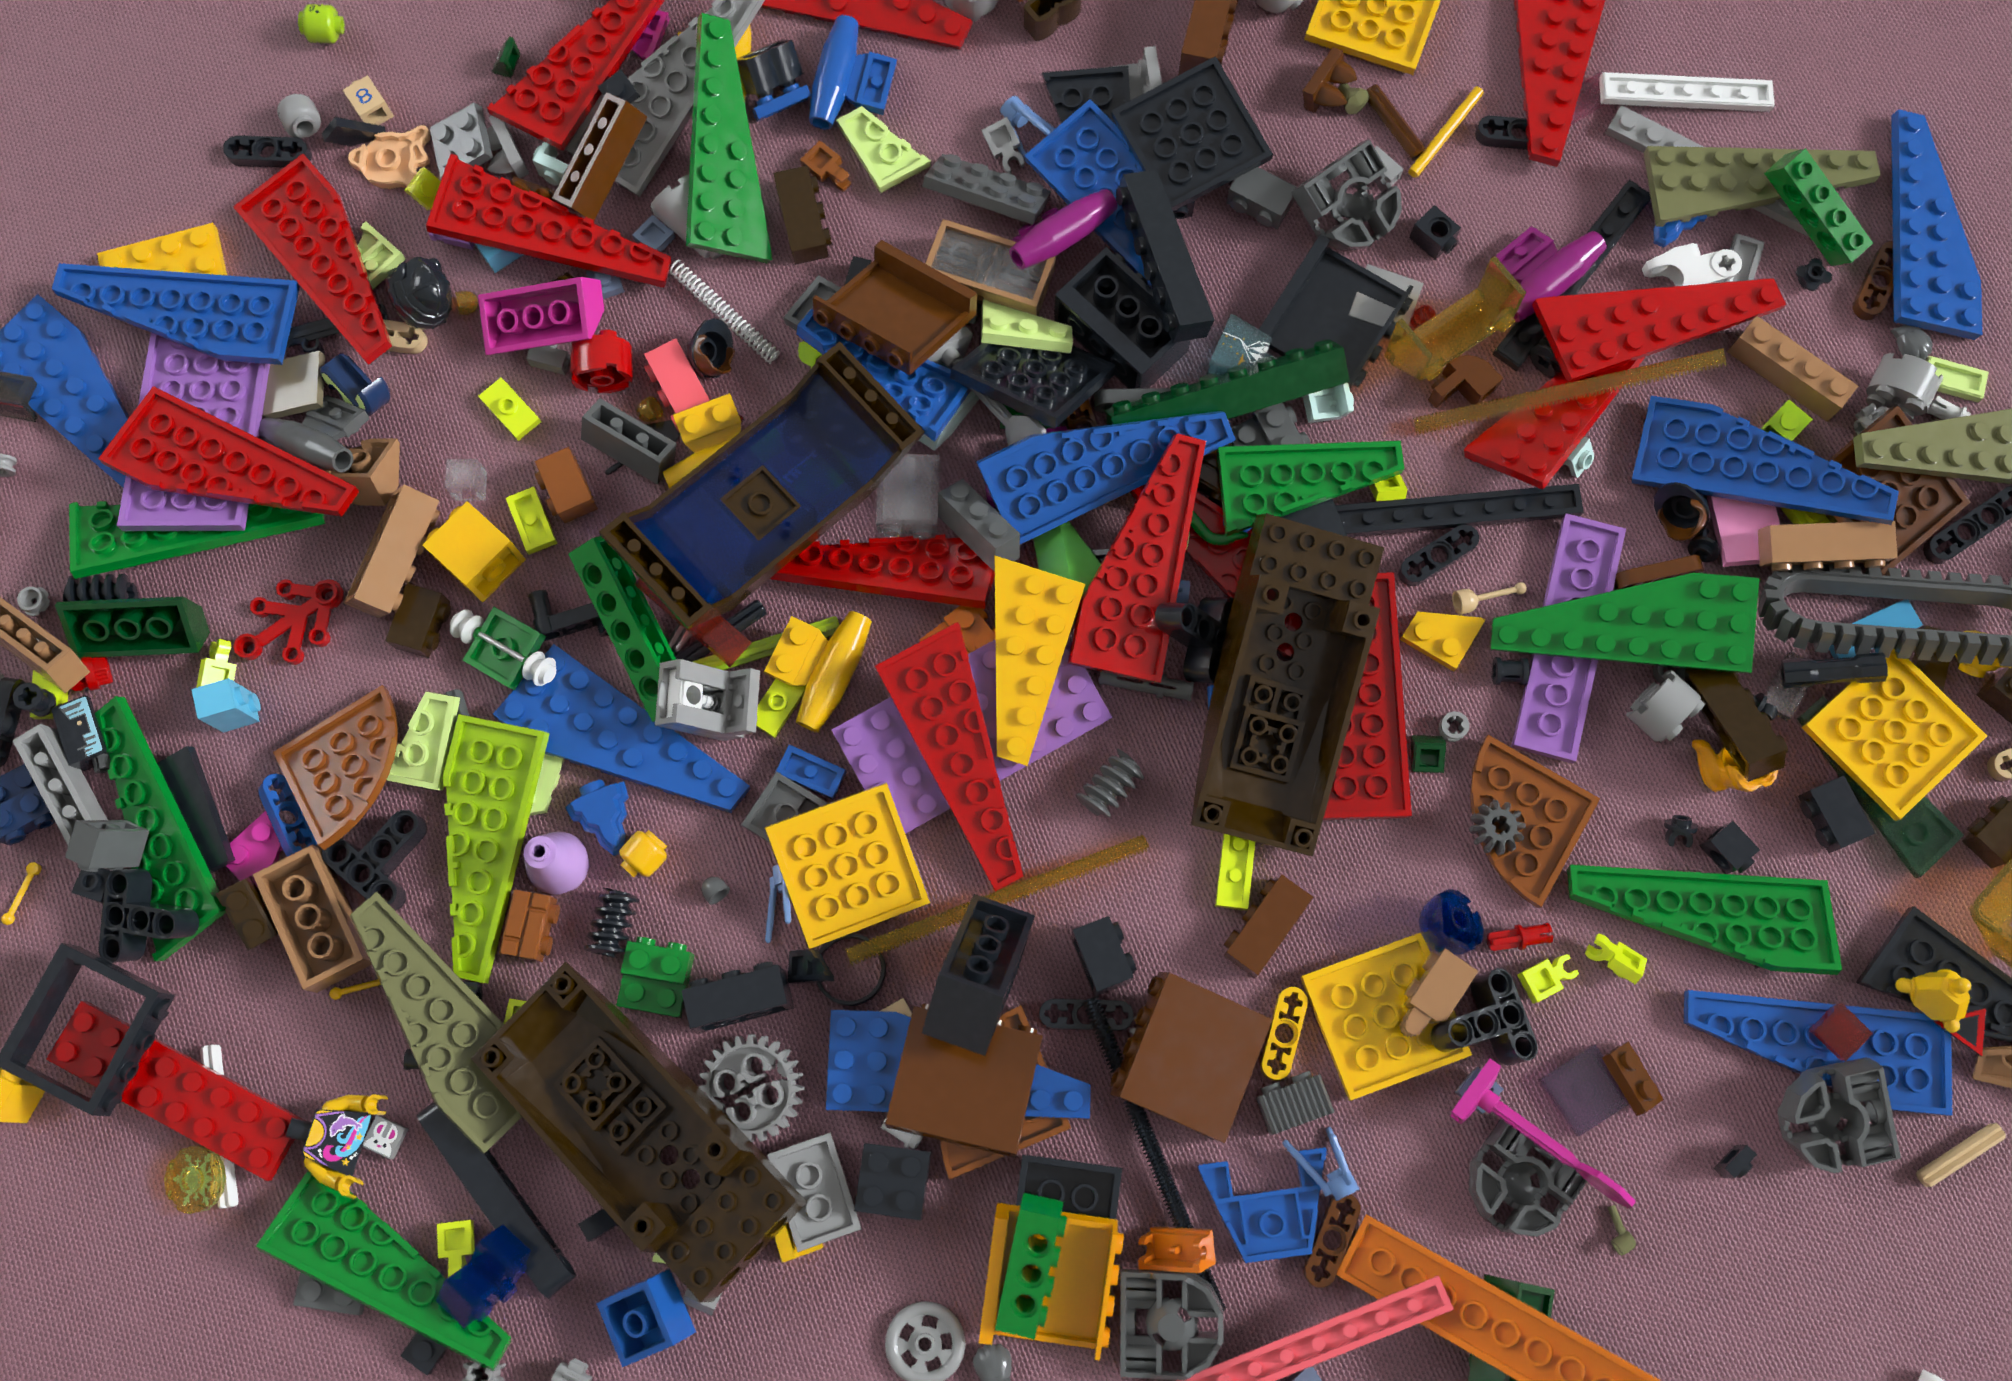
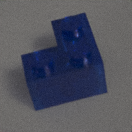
M502 1224L478 1241L470 1262L444 1281L436 1302L463 1328L475 1320L478 1322L482 1321L492 1311L494 1305L499 1301L502 1303L507 1302L515 1294L518 1288L516 1283L527 1269L525 1263L531 1250Z

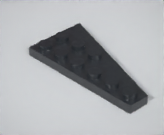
M1129 66L1042 72L1043 80L1061 124L1091 99L1116 125L1111 116V111L1130 101Z
M1915 906L1909 907L1856 981L1857 984L1912 1003L1909 994L1899 992L1896 989L1895 983L1899 978L1912 979L1913 977L1929 972H1937L1941 969L1952 970L1961 978L1968 979L1971 983V989L1968 991L1970 1001L1966 1013L1986 1009L1984 1030L2012 1036V978Z

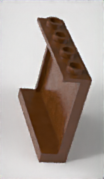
M883 240L874 246V261L827 301L816 295L813 297L814 321L908 375H911L974 318L977 309V292Z
M1158 972V975H1155L1149 983L1147 992L1150 995L1146 1005L1142 1006L1137 1013L1135 1019L1137 1027L1134 1035L1125 1043L1123 1049L1125 1057L1121 1068H1117L1111 1078L1110 1086L1113 1088L1110 1095L1127 1100L1197 1131L1212 1140L1225 1143L1272 1019L1175 974Z
M923 1003L921 1008L914 1006L885 1122L886 1127L1016 1158L1043 1035L1037 1034V1029L1019 1025L1017 1029L1004 1027L1005 1022L999 1020L986 1056L922 1034L930 1004Z

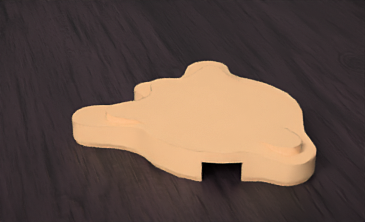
M424 125L417 126L405 133L382 132L374 135L376 139L367 146L364 143L360 148L353 149L348 155V161L351 166L360 171L374 186L386 189L406 188L417 174L416 170L430 163L424 147L431 139V133Z

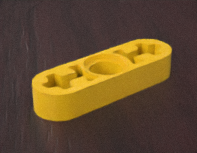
M1288 987L1279 993L1276 1000L1272 1022L1260 1062L1263 1075L1270 1080L1283 1079L1291 1071L1308 1005L1307 996L1300 988ZM1292 993L1296 994V1000L1301 1002L1300 1007H1294L1291 1017L1298 1018L1297 1023L1291 1019L1278 1018L1279 1013L1287 1014L1288 1004L1284 1002V997L1288 998ZM1280 1024L1290 1026L1293 1031V1037L1288 1043L1278 1041L1275 1036V1029ZM1271 1044L1281 1049L1289 1048L1288 1055L1282 1052L1280 1056V1063L1284 1065V1070H1278L1276 1074L1271 1073L1272 1067L1267 1065L1268 1060H1274L1277 1050H1270Z

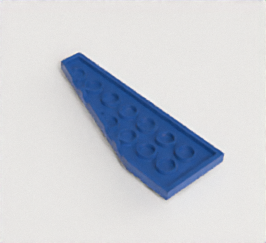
M1091 99L1024 155L1025 161L1067 204L1103 189H1108L1116 199V189L1120 185L1123 174L1143 171L1119 128ZM1118 205L1117 210L1096 228L1094 232L1114 252L1124 258L1134 273L1139 272L1144 276L1142 259L1135 252L1132 232L1126 228L1123 208Z
M1898 109L1891 115L1894 322L1975 340L1983 335L1981 280L1925 115Z
M63 263L58 264L52 290L57 296L222 361L283 365L300 289L296 280Z
M1651 395L1632 476L1633 484L1660 488L1666 483L1678 482L1688 485L1701 495L1892 525L1899 491L1863 474L1859 476L1844 469L1842 464L1833 460L1827 461L1815 455L1814 451L1776 433L1763 431L1751 425L1750 421L1744 418H1736L1723 412L1724 409L1714 404Z
M1215 411L1034 434L976 461V464L999 514L1020 533V544L1146 484L1172 437L1177 433L1205 440L1204 455L1236 439L1225 412Z
M555 644L545 653V659L551 657L556 661V675L553 680L543 686H537L534 684L533 679L526 680L524 678L516 690H513L493 713L494 718L501 723L550 733L545 751L546 755L557 756L569 760L571 763L580 766L585 765L600 770L602 773L646 787L651 786L661 789L668 794L683 796L695 800L697 803L728 813L733 812L750 790V785L674 730L655 726V722H652L645 709Z
M1684 991V1024L1800 1075L1807 1069L1868 1057L1884 1068L1892 1111L1952 1116L1951 1035L1933 1023V1021L1937 1020H1931L1924 1013L1705 991ZM1827 1073L1822 1074L1821 1078L1825 1080L1826 1086L1833 1088L1831 1075Z

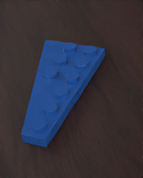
M813 309L797 325L796 335L822 355L838 342H841L925 431L924 434L934 442L972 390L950 379L951 369L928 359L911 375L892 367L889 363L875 355L869 354L858 345L819 325L814 321Z

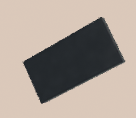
M186 746L159 761L157 764L210 873L235 861L195 747Z

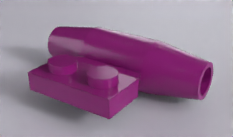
M1108 189L1100 190L1071 202L1059 211L1057 208L1045 212L1041 216L1043 220L1036 224H1027L1018 230L1020 234L1011 239L1017 242L1009 250L1013 263L1023 270L1055 257L1091 234L1117 210L1118 205L1114 195Z
M1533 226L1529 227L1489 261V269L1509 283H1520L1502 305L1505 315L1511 321L1518 323L1535 313L1531 305L1535 299L1560 296L1585 275L1606 250V242L1603 237L1595 231H1590L1557 250L1553 239Z

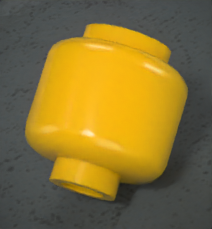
M650 830L646 833L636 831L619 850L620 856L624 859L620 865L633 877L638 873L643 877H650L667 859V854L664 851L667 846Z

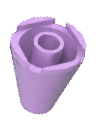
M551 832L536 836L525 845L524 862L526 874L530 882L540 891L559 895L578 888L586 878L589 869L588 854L584 844L574 835L566 832Z

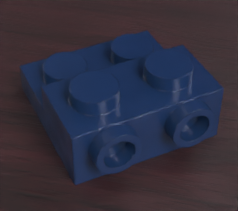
M25 764L0 776V843L6 845L17 844L23 841L30 832L36 829L47 828L55 823Z

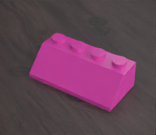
M576 277L478 295L486 355L592 339V335H594L604 312L601 280L586 277Z

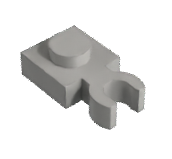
M1008 117L981 130L994 158L996 159L1003 155L1002 165L1006 173L1011 174L1010 167L1008 166L1011 160H1017L1022 168L1025 167L1022 154L1014 151V149L1021 145Z

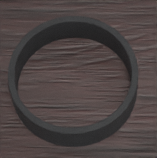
M850 933L825 943L819 950L822 957L833 944L841 940H862L870 944L877 951L881 962V975L876 987L867 996L854 1001H843L832 997L824 989L822 983L817 982L819 989L827 998L844 1006L861 1005L871 1000L882 988L886 976L885 960L877 945L863 935Z

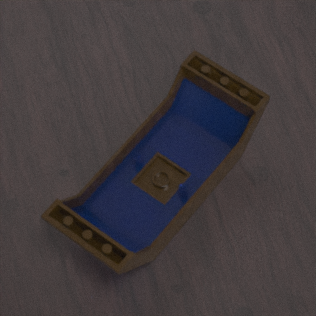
M838 342L817 359L815 365L791 393L651 504L629 513L624 511L600 530L599 534L687 629H690L734 609L870 496L924 435L925 431L841 342Z

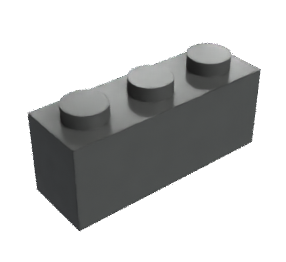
M601 398L582 416L581 440L652 482L658 484L664 477L663 471L674 465L676 442Z
M963 478L938 492L939 518L994 572L995 556L1011 561L1019 559L1020 533Z

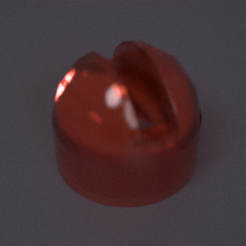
M1429 305L1417 307L1411 317L1412 326L1419 331L1431 329L1436 321V311ZM1424 312L1427 314L1429 322H1426Z

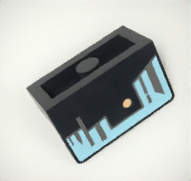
M83 695L51 708L68 765L86 771L94 768L92 758L106 753L107 748L91 698Z

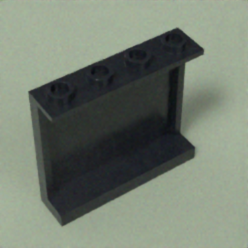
M1320 234L1259 328L1256 341H1260L1264 346L1269 347V349L1281 356H1286L1285 352L1291 349L1303 348V350L1312 348L1314 343L1321 340L1334 341L1344 347L1350 379L1348 384L1351 390L1353 386L1359 388L1368 373L1364 370L1368 362L1370 361L1374 364L1383 350V347L1379 346L1383 338L1390 339L1398 326V323L1394 321L1398 314L1405 315L1413 302L1410 295L1414 287L1409 285L1407 290L1404 291L1330 249L1331 239ZM1357 292L1395 308L1383 327L1349 316Z

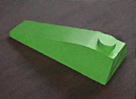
M1068 521L1033 538L1039 570L1084 583L1083 597L1101 563L1079 536L1074 526ZM1077 610V613H1076V616H1075V619H1074V623H1073V624H1076V619H1077L1078 610Z

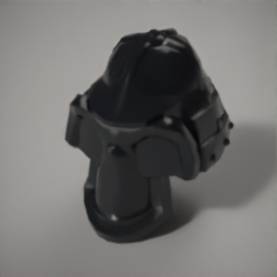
M414 257L407 263H401L397 268H393L388 272L385 282L390 301L397 314L408 325L426 330L434 329L443 323H447V318L452 310L451 284L442 272V266L436 258Z

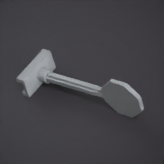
M967 327L961 328L928 360L939 365L944 363L951 369L965 356L973 333ZM972 389L1005 426L1008 446L1030 435L1046 433V429L1038 420L1025 414L1012 415L1002 403L991 400L986 395Z

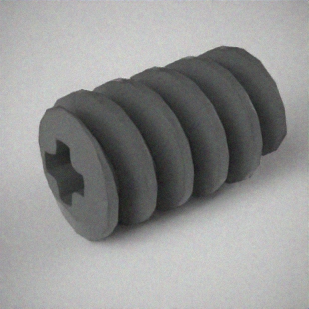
M1119 748L1116 749L1119 757L1112 755L1108 758L1111 767L1107 765L1100 767L1103 776L1097 774L1092 776L1095 786L1087 783L1083 786L1086 795L1081 793L1075 795L1096 816L1102 814L1110 817L1111 814L1107 806L1111 805L1116 808L1120 806L1115 797L1117 795L1125 799L1128 797L1123 788L1127 786L1135 789L1136 786L1132 778L1136 777L1141 780L1145 778L1137 763Z

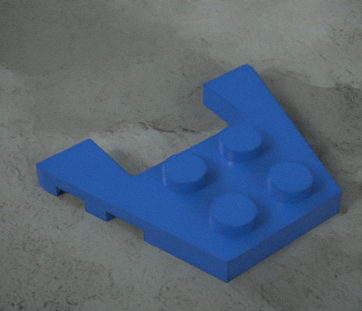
M1326 1147L1298 1151L1322 1177L1324 1160H1326L1327 1154ZM1228 1161L1197 1165L1198 1171L1244 1263L1312 1254L1321 1188L1297 1161L1300 1187L1233 1196Z

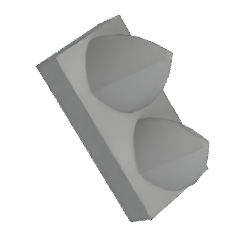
M490 116L489 120L492 126L487 128L491 151L501 148L503 150L492 158L488 171L499 174L515 171L518 178L528 175L529 171L508 126L504 121Z

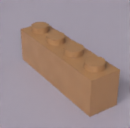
M1757 315L1727 351L1730 355L1825 421L1830 420L1841 410L1858 388V385Z
M1895 521L1892 522V525L1875 522L1769 525L1758 529L1760 567L1772 566V571L1775 572L1792 570V565H1803V570L1823 569V564H1834V569L1854 568V563H1865V568L1885 567L1886 561L1898 558Z
M0 597L1 646L64 693L90 673L72 649Z

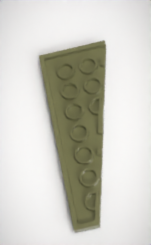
M1647 146L1643 155L1656 227H1662L1667 222L1680 220L1681 223L1690 221L1692 217L1701 215L1711 217L1717 215L1720 211L1731 209L1740 211L1775 203L1776 200L1782 198L1764 173L1785 154L1801 149ZM1807 149L1834 188L1844 186L1846 189L1875 183L1881 176L1875 151Z
M2012 409L1866 432L1853 437L1856 467L2012 484Z

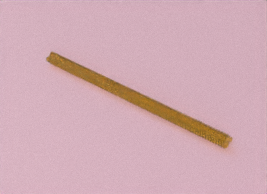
M1721 348L1697 355L1667 360L1666 362L1663 361L1662 363L1659 362L1658 364L1623 370V372L1619 371V373L1615 372L1599 377L1596 376L1588 378V380L1584 379V381L1561 384V387L1557 385V387L1553 386V388L1534 390V393L1530 391V393L1526 392V394L1512 395L1511 398L1508 396L1507 399L1503 397V399L1491 400L1488 403L1485 401L1484 404L1481 402L1480 404L1469 405V408L1465 406V408L1461 407V409L1460 407L1453 410L1450 409V412L1449 410H1446V412L1442 411V413L1436 412L1435 416L1432 413L1431 416L1428 414L1427 417L1426 415L1416 417V420L1413 418L1416 435L1418 434L1417 431L1421 435V430L1425 434V429L1429 433V429L1431 432L1433 428L1436 431V427L1440 430V426L1443 430L1444 425L1447 429L1448 425L1451 428V424H1453V427H1455V423L1459 426V422L1463 425V421L1467 424V420L1470 424V419L1474 423V418L1476 422H1478V418L1482 421V417L1486 420V416L1487 419H1489V415L1493 418V414L1497 418V413L1501 417V412L1503 416H1505V412L1508 415V411L1512 414V410L1516 413V409L1519 413L1520 408L1524 412V407L1528 411V406L1531 410V406L1535 409V405L1539 408V404L1543 407V403L1546 407L1547 402L1550 406L1551 401L1554 405L1555 400L1557 404L1558 400L1562 403V399L1566 402V398L1570 401V397L1573 401L1574 396L1577 400L1578 395L1581 399V395L1583 394L1585 398L1586 393L1588 397L1589 393L1593 396V392L1597 395V391L1601 394V390L1604 394L1605 389L1609 393V388L1612 392V388L1614 387L1616 391L1617 386L1619 390L1620 386L1624 389V385L1628 388V384L1632 387V383L1636 386V382L1640 386V381L1644 385V380L1646 384H1648V380L1652 383L1651 379L1655 382V378L1659 381V377L1663 380V376L1667 380V375L1671 379V374L1675 378V373L1679 377V373L1683 376V372L1687 375V371L1691 374V370L1694 374L1695 369L1698 373L1699 368L1703 372V367L1707 371V366L1711 370V365L1715 369L1714 365L1718 368V364L1722 367V363H1724L1726 366L1724 349Z
M1141 834L1137 838L1133 837V839L1126 840V842L1118 843V845L1115 844V846L1110 848L1107 847V849L1100 850V852L1097 851L1092 855L1089 854V856L1082 857V859L1074 860V862L1071 861V863L1066 865L1063 864V866L1056 867V869L1053 868L1048 872L1045 871V873L1040 875L1037 874L1038 876L1030 877V879L1027 878L1022 882L1019 881V883L1012 884V886L1007 888L1004 887V889L1001 888L996 892L993 891V893L982 897L1002 904L1005 903V905H1007V902L1011 904V900L1015 903V899L1018 902V898L1022 900V896L1025 899L1026 895L1030 897L1029 893L1033 896V892L1037 894V890L1039 893H1041V889L1044 892V888L1048 890V886L1052 888V885L1055 887V883L1059 886V882L1063 884V880L1065 883H1067L1066 879L1070 882V878L1074 880V876L1077 879V875L1081 877V873L1085 876L1086 872L1088 875L1089 870L1091 873L1092 869L1096 871V868L1100 870L1099 866L1103 869V865L1107 867V863L1111 866L1110 862L1114 864V861L1118 863V859L1121 862V858L1125 860L1126 856L1129 859V855L1132 857L1134 853L1136 856V852L1139 855L1140 851L1144 852L1143 849L1147 852V848L1150 849L1145 837ZM967 901L966 904L963 903L955 908L952 907L951 910L941 911L940 914L937 913V915L932 917H926L925 920H918L917 923H910V926L907 925L906 927L903 926L902 929H895V932L892 930L887 935L884 933L883 936H877L876 940L873 938L872 941L869 939L868 942H861V946L857 944V947L853 945V948H846L851 965L853 966V962L857 964V960L858 962H861V959L865 961V958L868 960V956L872 958V954L875 957L876 953L880 955V952L884 954L883 950L887 952V948L891 951V947L895 949V945L899 948V944L902 947V943L906 945V941L910 943V940L914 942V938L917 941V937L921 939V935L925 938V934L929 936V932L933 935L932 931L936 933V929L940 932V928L944 930V926L948 929L947 925L951 928V924L954 926L955 922L959 924V921L962 922L970 902Z

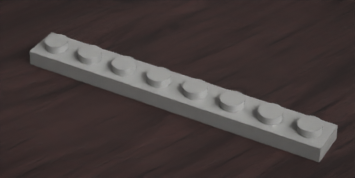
M1622 105L1605 134L1644 153L1647 146L1703 147ZM1778 199L1773 204L1753 208L1809 237L1783 199Z

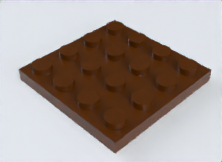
M1894 406L1861 433L1913 424L1899 406ZM1853 440L1828 460L1842 464V468L1859 476L1863 474L1899 491L1893 519L1896 526L1898 558L1886 561L1885 567H1880L1882 575L1886 574L1888 568H1894L1971 503L1951 477L1856 467ZM1825 514L1831 523L1869 522Z

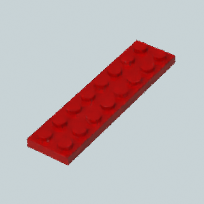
M80 1001L46 1060L97 1087L125 1037L130 1024L88 1001ZM155 1038L151 1047L144 1052L138 1064L139 1069L136 1075L128 1082L124 1089L122 1102L266 1181H272L295 1140L285 1137L291 1118L305 1119Z

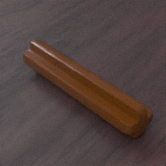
M1374 84L1367 89L1369 104L1409 157L1414 159L1421 155L1425 149L1424 145L1378 85Z

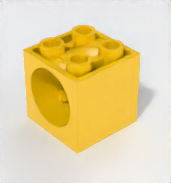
M468 501L462 506L456 507L450 513L449 519L440 528L431 531L427 536L426 542L422 545L482 603L526 560L515 545Z

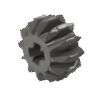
M1493 800L1490 802L1489 807L1482 804L1478 807L1479 813L1471 815L1470 819L1477 825L1471 826L1469 832L1472 834L1478 833L1479 837L1473 842L1475 845L1484 842V853L1491 852L1494 847L1495 853L1499 856L1504 854L1505 848L1512 852L1517 848L1515 842L1523 841L1524 836L1519 830L1524 829L1526 824L1516 821V818L1521 815V811L1509 812L1511 803L1506 802L1500 807L1499 802ZM1495 822L1500 824L1499 829L1502 832L1499 834L1495 832L1496 827L1493 825Z

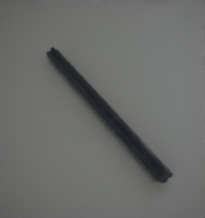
M1095 996L1083 1001L1082 1004H1085V1011L1088 1012L1087 1015H1090L1088 1019H1092L1090 1023H1093L1092 1027H1095L1093 1031H1096L1094 1033L1097 1035L1096 1038H1100L1098 1042H1101L1099 1046H1103L1101 1050H1104L1102 1052L1106 1054L1104 1058H1107L1106 1061H1109L1107 1065H1111L1109 1069H1113L1110 1073H1114L1117 1068H1121L1124 1057H1121L1123 1054L1118 1049V1042L1115 1041L1116 1038H1113L1115 1035L1111 1034L1113 1030H1110L1112 1027L1108 1026L1110 1023L1107 1022V1015H1103L1105 1011H1102L1104 1008L1100 1007L1102 1005L1099 1003L1101 1000L1098 999L1099 996ZM1125 1100L1123 1104H1127L1125 1108H1128L1126 1112H1130L1128 1116L1131 1115L1129 1119H1133L1131 1123H1135L1132 1127H1136L1134 1131H1138L1136 1135H1140L1137 1139H1141L1139 1143H1143L1141 1147H1144L1142 1151L1146 1150L1144 1155L1147 1154L1145 1159L1149 1158L1147 1163L1151 1162V1164L1148 1166H1152L1150 1170H1154L1152 1174H1156L1153 1178H1157L1155 1182H1159L1157 1186H1160L1158 1190H1162L1160 1194H1164L1161 1198H1165L1163 1202H1167L1165 1206H1169L1166 1210H1170L1168 1214H1172L1169 1217L1173 1218L1171 1222H1175L1173 1226H1177L1176 1228L1193 1229L1194 1227L1191 1225L1192 1222H1190L1189 1215L1186 1213L1187 1210L1178 1193L1179 1191L1175 1185L1176 1183H1174L1171 1171L1166 1166V1159L1163 1158L1164 1155L1160 1150L1161 1147L1157 1142L1158 1139L1155 1138L1156 1135L1152 1130L1153 1127L1148 1123L1150 1120L1145 1115V1108ZM1207 1268L1201 1273H1196V1275L1211 1283L1224 1311L1226 1309L1225 1303H1223V1298L1216 1285L1217 1283L1214 1281L1212 1271Z

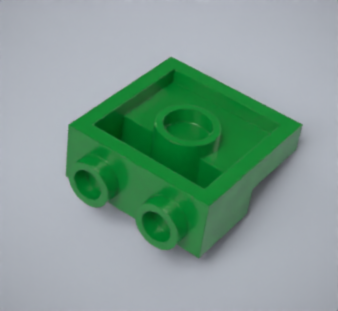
M637 936L636 942L627 941L620 972L623 976L616 1006L681 1018L684 1008L681 990L688 988L695 955L687 952V945L668 942L667 948L655 946V939Z

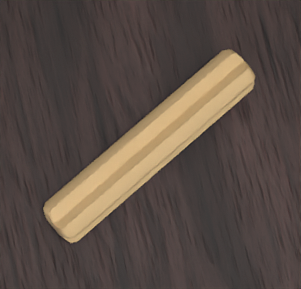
M1990 1123L1919 1169L1916 1176L1923 1186L1932 1187L2004 1140L2006 1134L2000 1125Z

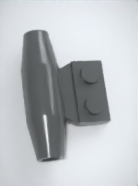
M326 395L323 398V408L307 411L302 424L296 421L276 418H264L261 420L259 426V438L322 470L345 472L352 466L353 454L336 440L343 437L349 438L352 434L358 432L361 426L370 418L365 409Z

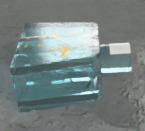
M1231 314L1210 360L1207 375H1223L1228 373V369L1240 365L1249 367L1256 365L1257 360L1261 358L1275 357L1268 354L1272 338Z

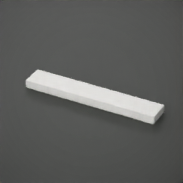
M1603 72L1599 77L1601 104L1770 112L1775 107L1772 80Z

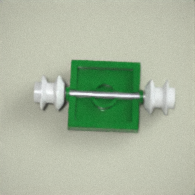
M496 607L492 608L485 622L482 617L478 615L473 616L472 611L468 609L462 610L452 617L450 621L451 635L455 638L460 637L461 641L465 644L472 643L463 661L508 688L516 690L523 677L526 680L533 679L534 684L537 686H543L551 682L555 677L556 661L551 657L545 659V654L538 651L546 638L544 634Z

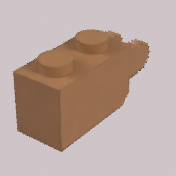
M1442 949L1437 954L1431 952L1422 965V968L1426 970L1420 980L1415 978L1404 993L1408 998L1403 1005L1409 1010L1403 1017L1401 1025H1399V1030H1401L1403 1036L1413 1037L1417 1036V1034L1420 1035V1032H1423L1422 1029H1425L1428 1023L1433 1024L1446 1021L1473 981L1478 970L1447 949Z

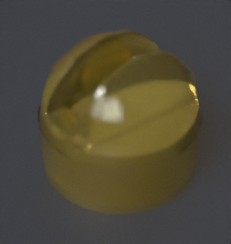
M470 291L455 292L459 315L474 313L478 308L476 295Z
M653 396L641 400L637 405L636 412L640 413L638 417L644 422H654L663 416L662 407Z

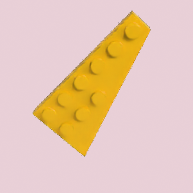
M995 556L997 757L1028 766L1085 584Z

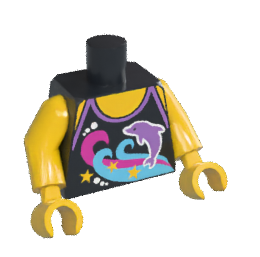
M348 1094L326 1101L321 1109L315 1110L312 1122L291 1118L285 1137L305 1142L301 1152V1156L305 1157L304 1165L319 1183L339 1191L340 1194L348 1198L355 1199L357 1197L350 1194L349 1188L355 1182L363 1185V1181L353 1177V1173L372 1115L386 1114V1111L377 1110V1102L380 1099L388 1100V1097L385 1095L374 1094L364 1096Z

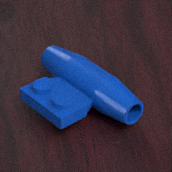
M840 15L836 18L820 55L812 85L809 122L819 129L827 130L832 127L845 98L855 108L862 106L869 112L884 115L897 59L873 52L857 55L859 23L851 16Z

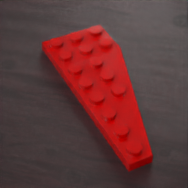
M154 386L98 458L104 465L153 490L340 517L343 516L359 493L356 486Z

